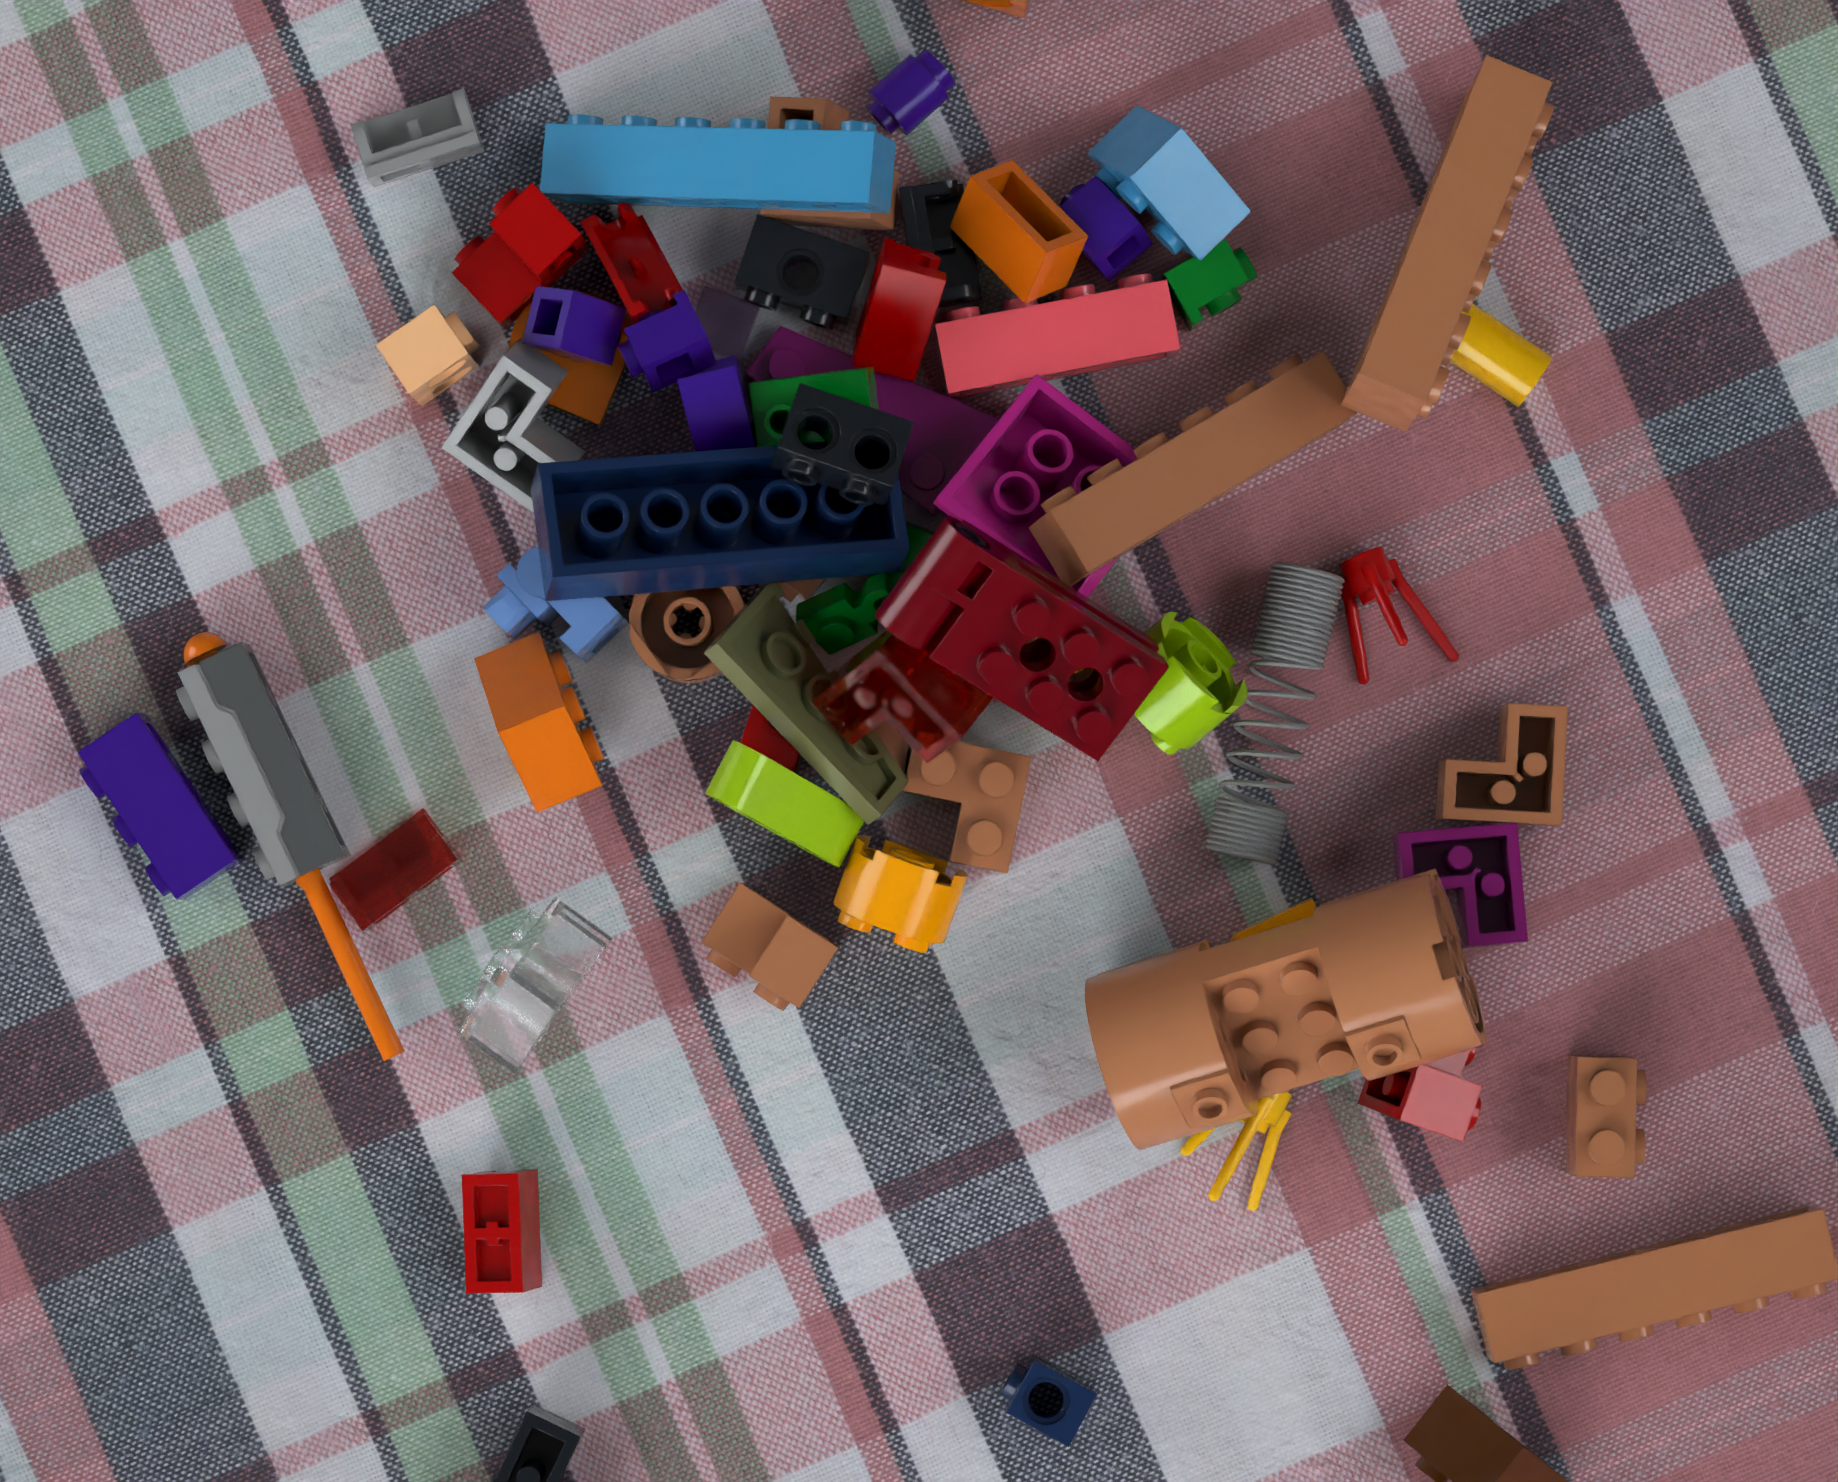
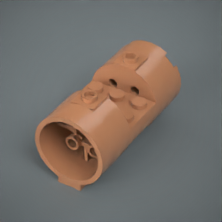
M1436 869L1324 903L1322 906L1314 908V916L1215 947H1212L1208 939L1088 978L1085 983V1004L1095 1053L1114 1109L1133 1145L1139 1150H1144L1255 1116L1258 1112V1099L1285 1093L1293 1088L1329 1077L1344 1075L1352 1070L1360 1069L1362 1076L1371 1081L1475 1049L1476 1046L1486 1044L1487 1033L1473 975L1469 974L1467 962L1459 942L1462 939L1455 922L1453 909Z

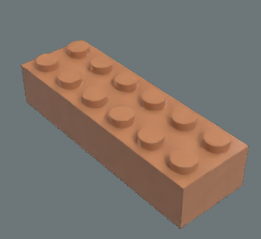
M1488 55L1484 58L1464 96L1341 406L1407 432L1416 416L1426 419L1433 403H1437L1450 370L1440 365H1448L1454 350H1458L1471 319V316L1461 312L1468 314L1475 297H1479L1492 266V263L1487 261L1490 260L1496 244H1500L1513 214V210H1510V207L1517 192L1521 191L1534 161V158L1530 156L1538 139L1542 138L1555 106L1545 102L1553 83L1552 81Z

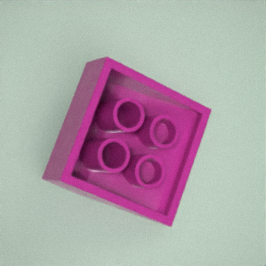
M1036 374L938 495L933 504L949 516L960 521L964 519L1061 580L1028 528L1046 514L1041 504L1069 486L1073 487L1076 494L1091 487L1092 485L1087 477L1115 459H1118L1122 467H1125L1138 458L1133 452L1135 448ZM1119 558L1070 587L1089 597Z

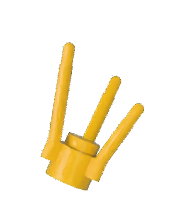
M1290 1093L1274 1094L1258 1099L1257 1115L1239 1120L1245 1125L1209 1191L1208 1197L1211 1201H1217L1220 1198L1256 1131L1265 1134L1270 1125L1247 1203L1249 1210L1255 1211L1258 1209L1282 1130L1292 1114L1285 1110L1292 1098ZM1216 1128L1193 1134L1181 1147V1154L1189 1156Z

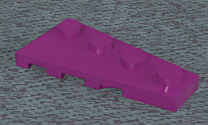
M780 326L745 374L755 382L857 369L858 367L852 366L851 355ZM874 372L879 410L914 422L898 471L901 492L933 515L938 509L933 504L935 499L1000 418L912 381Z

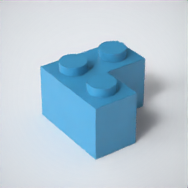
M1136 105L1087 153L1100 169L1095 175L1118 200L1123 198L1140 214L1146 210L1157 222L1151 229L1152 233L1174 255L1183 250L1201 261L1251 212L1181 127L1139 105Z

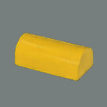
M1472 304L1468 314L1461 312L1471 316L1462 342L1458 350H1454L1450 362L1519 407L1539 381L1553 357L1475 304Z

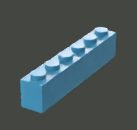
M573 114L568 115L567 124L546 123L540 191L545 196L566 204L619 205L620 203H629L632 206L890 213L896 142L876 132L877 125L862 121H842L840 130H821V124L818 122L791 119L785 121V129H765L766 123L764 121L747 118L730 119V128L711 127L710 120L695 117H677L675 126H657V120L653 118L622 116L621 125H603V118Z

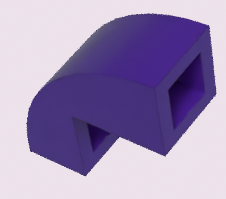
M735 365L677 379L695 451L757 447Z

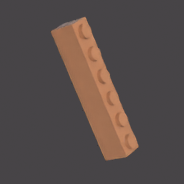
M1324 351L1305 362L1302 361L1298 353L1268 371L1272 378L1271 382L1259 388L1254 379L1250 380L1223 398L1228 405L1223 410L1214 414L1209 405L1200 409L1178 424L1183 433L1175 438L1168 440L1164 432H1161L1133 450L1138 458L1134 462L1122 467L1119 460L1115 459L1087 477L1092 486L1076 494L1073 487L1069 486L1044 501L1041 506L1046 514L1028 528L1061 581L1072 586L1338 428L1356 415L1358 412L1341 406L1347 388Z
M1811 1205L1472 1288L1471 1293L1487 1358L1493 1363L1503 1361L1505 1369L1510 1370L1540 1362L1539 1352L1561 1347L1562 1355L1564 1356L1597 1348L1596 1338L1618 1333L1620 1341L1644 1338L1655 1333L1653 1324L1675 1319L1677 1327H1688L1712 1320L1710 1310L1731 1305H1733L1735 1313L1762 1309L1770 1305L1768 1296L1788 1291L1791 1292L1792 1299L1819 1295L1827 1292L1825 1282L1838 1279V1264L1824 1209Z

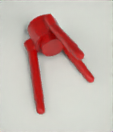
M1382 546L1362 552L1339 564L1345 578V582L1342 583L1344 588L1340 589L1342 591L1340 596L1344 603L1353 660L1360 684L1365 685L1369 682V673L1356 598H1360L1363 606L1377 602L1396 642L1400 646H1405L1408 643V637L1389 597L1395 593L1394 587L1447 659L1451 662L1458 660L1459 655L1449 642L1448 637L1403 577L1396 559L1387 560Z

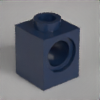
M1032 1355L1027 1367L1018 1362L1016 1363L1001 1391L1002 1395L1009 1398L1005 1405L1007 1414L1068 1447L1097 1396L1096 1390L1092 1386L1035 1355ZM1043 1382L1055 1384L1063 1393L1059 1407L1049 1413L1036 1411L1028 1402L1030 1391L1037 1384Z

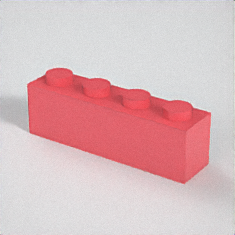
M1151 273L1139 274L1117 280L1119 289L1096 293L1093 284L1081 285L1061 290V300L1038 304L1037 299L1024 303L1018 297L1002 302L1003 311L980 315L979 307H967L944 313L946 322L935 324V334L947 396L954 399L1027 385L1036 374L1045 381L1178 356L1181 348L1167 280L1153 282Z

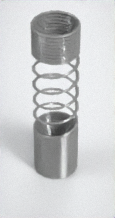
M1274 562L1271 564L1273 569L1269 570L1271 575L1268 576L1270 580L1267 581L1269 586L1266 587L1267 592L1264 593L1266 597L1263 601L1265 603L1262 604L1263 609L1260 610L1262 614L1257 622L1259 626L1256 627L1257 632L1254 633L1256 635V638L1253 639L1255 643L1252 644L1254 649L1250 650L1253 655L1268 660H1254L1249 662L1247 667L1257 676L1299 693L1274 690H1247V696L1262 695L1314 700L1318 698L1314 692L1273 677L1253 666L1269 665L1322 670L1325 668L1323 666L1326 662L1324 658L1327 657L1326 652L1329 651L1327 646L1330 645L1328 641L1331 640L1329 635L1333 633L1331 631L1334 628L1332 624L1336 622L1334 620L1337 616L1335 612L1338 611L1337 606L1340 605L1338 603V600L1341 599L1339 595L1342 594L1340 589L1344 588L1342 583L1345 580L1338 575L1318 569L1284 562ZM1247 697L1245 701L1247 704L1293 723L1267 720H1238L1233 724V727L1246 737L1286 753L1259 750H1231L1226 753V757L1232 763L1280 783L1232 779L1220 782L1218 785L1224 792L1246 802L1222 797L1215 799L1217 803L1213 805L1215 807L1212 811L1214 815L1211 816L1212 821L1209 822L1211 827L1208 828L1210 832L1207 833L1209 838L1205 839L1207 844L1204 847L1218 853L1276 865L1278 863L1276 859L1279 858L1278 853L1281 852L1279 848L1282 844L1280 842L1283 841L1282 836L1285 835L1283 830L1286 829L1285 824L1288 823L1286 821L1289 817L1287 812L1232 790L1227 785L1285 790L1294 789L1296 786L1294 782L1252 766L1233 756L1247 755L1299 760L1303 756L1295 749L1256 735L1240 726L1255 725L1307 730L1310 726L1301 719L1262 705Z

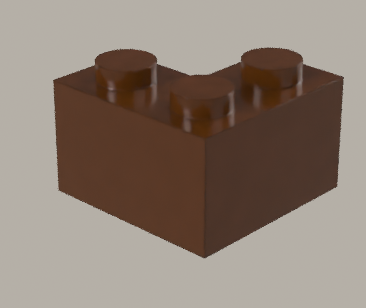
M1448 1384L1403 1440L1421 1455L1415 1466L1435 1482H1447L1449 1479L1452 1482H1569Z

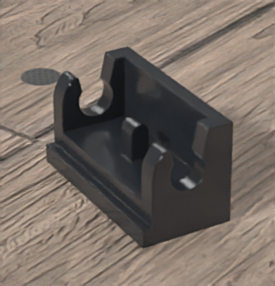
M957 180L899 188L908 246L931 252L940 257L941 261L937 270L946 273V283L938 308L982 301L974 251L950 228L964 193L963 183L958 184Z

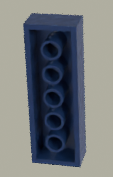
M825 442L802 443L805 447L814 450L826 447ZM777 445L538 463L531 486L545 601L875 575L879 573H898L910 549L899 475L897 474L893 489L884 506L877 503L864 506L844 499L839 494L840 490L819 483L814 486L800 485L785 478L782 475V470L770 467ZM868 450L855 452L857 461L867 469L883 467L881 459L875 453Z

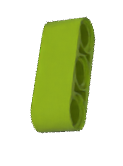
M734 740L705 791V794L838 868H840L864 823V820L843 800L763 754Z

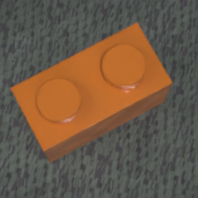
M1013 160L970 176L950 225V228L1024 303L1067 286L1088 238V235Z

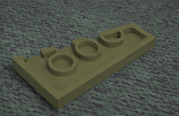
M765 583L705 650L704 654L869 825L883 815L909 780L868 718L857 717L847 703L845 692L849 689L837 671L834 670L828 674L809 644L816 639L802 619L796 623L793 621L779 600L785 595L779 583Z

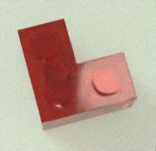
M887 630L845 662L811 703L851 745H854L886 720L920 757L928 763L960 740L994 697L929 658L926 649H916L901 641Z

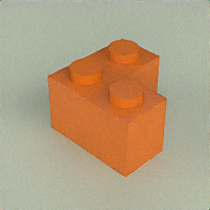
M537 632L474 658L498 734L536 812L538 813L601 787L602 783L595 763L604 760V755L592 727L581 730L578 722L586 719L573 686L566 689L563 687L572 683L573 680L560 649L549 653L541 633Z

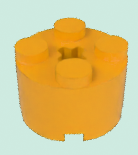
M857 835L833 904L841 910L837 921L861 932L871 933L872 927L876 926L896 933L893 939L894 943L920 953H927L929 946H932L933 943H944L968 874L959 869L954 877L945 874L948 862L888 840H885L882 851L869 848L871 836Z

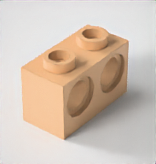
M435 304L376 344V347L407 392L421 406L480 367L471 355L480 346L455 311L445 317Z

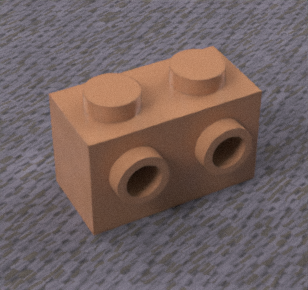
M1568 1055L1566 1173L1576 1177L1635 1178V1164H1644L1646 1151L1644 1129H1636V1105H1645L1647 1079L1645 1070L1637 1069V1058L1628 1056Z

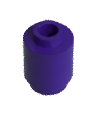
M924 49L916 57L909 54L868 91L874 103L867 109L887 133L891 135L896 129H899L907 136L949 98L946 92L956 83L944 66L928 50Z

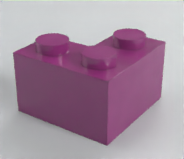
M1517 823L1399 832L1392 836L1396 881L1436 869L1444 890H1456L1462 949L1528 942Z

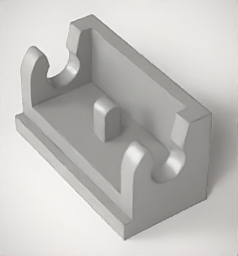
M464 88L412 107L351 125L367 179L373 187L485 152Z

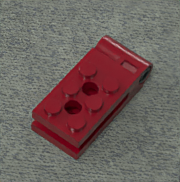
M952 516L944 518L875 613L877 620L898 639L916 649H926L929 658L1097 761L1100 760L1169 668L1165 658L1156 653L1159 647L1155 639L964 519L960 521ZM1037 638L1035 641L1025 644L1029 640Z

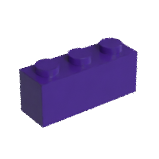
M136 712L78 751V754L86 764L79 769L82 778L97 798H101L105 794L119 813L112 818L113 824L130 847L139 843L151 861L150 864L144 867L145 871L163 896L171 892L176 900H185L243 861V858L146 714Z

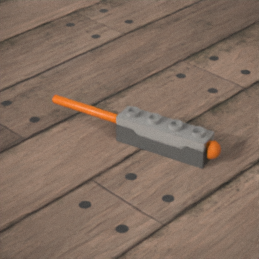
M211 632L198 633L188 640L184 648L183 657L188 668L177 672L184 685L176 689L178 699L191 721L199 718L209 739L201 743L203 751L214 772L219 774L225 771L234 792L227 795L228 803L241 827L248 824L251 825L260 844L253 848L252 852L266 880L275 877L279 886H289L296 882L304 890L383 1061L389 1060L405 1052L320 871L351 855L251 646L240 642L219 652L227 646L226 642L219 635Z

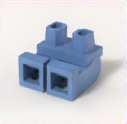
M533 547L523 554L518 562L517 569L508 563L496 575L505 586L482 607L515 640L537 619L549 627L561 615L571 627L559 638L575 655L586 663L628 624V621L604 597L545 601L538 547Z

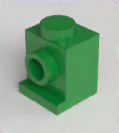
M1224 239L1201 261L1192 257L1164 273L1162 280H1167L1170 297L1189 331H1192L1201 325L1203 317L1200 312L1208 309L1211 316L1214 317L1239 303L1242 297L1238 291L1244 288L1247 283L1256 279L1257 274L1244 250L1239 247L1232 251L1227 240Z

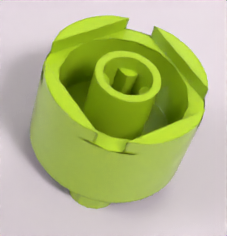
M1177 612L1166 613L1144 632L1155 639L1159 647L1156 653L1165 658L1169 668L1134 713L1136 718L1149 730L1156 746L1168 755H1174L1179 749H1190L1242 706L1247 699V686L1244 678L1236 684L1229 671L1236 664V661L1226 646L1199 621L1191 617L1187 618L1183 623L1174 620Z

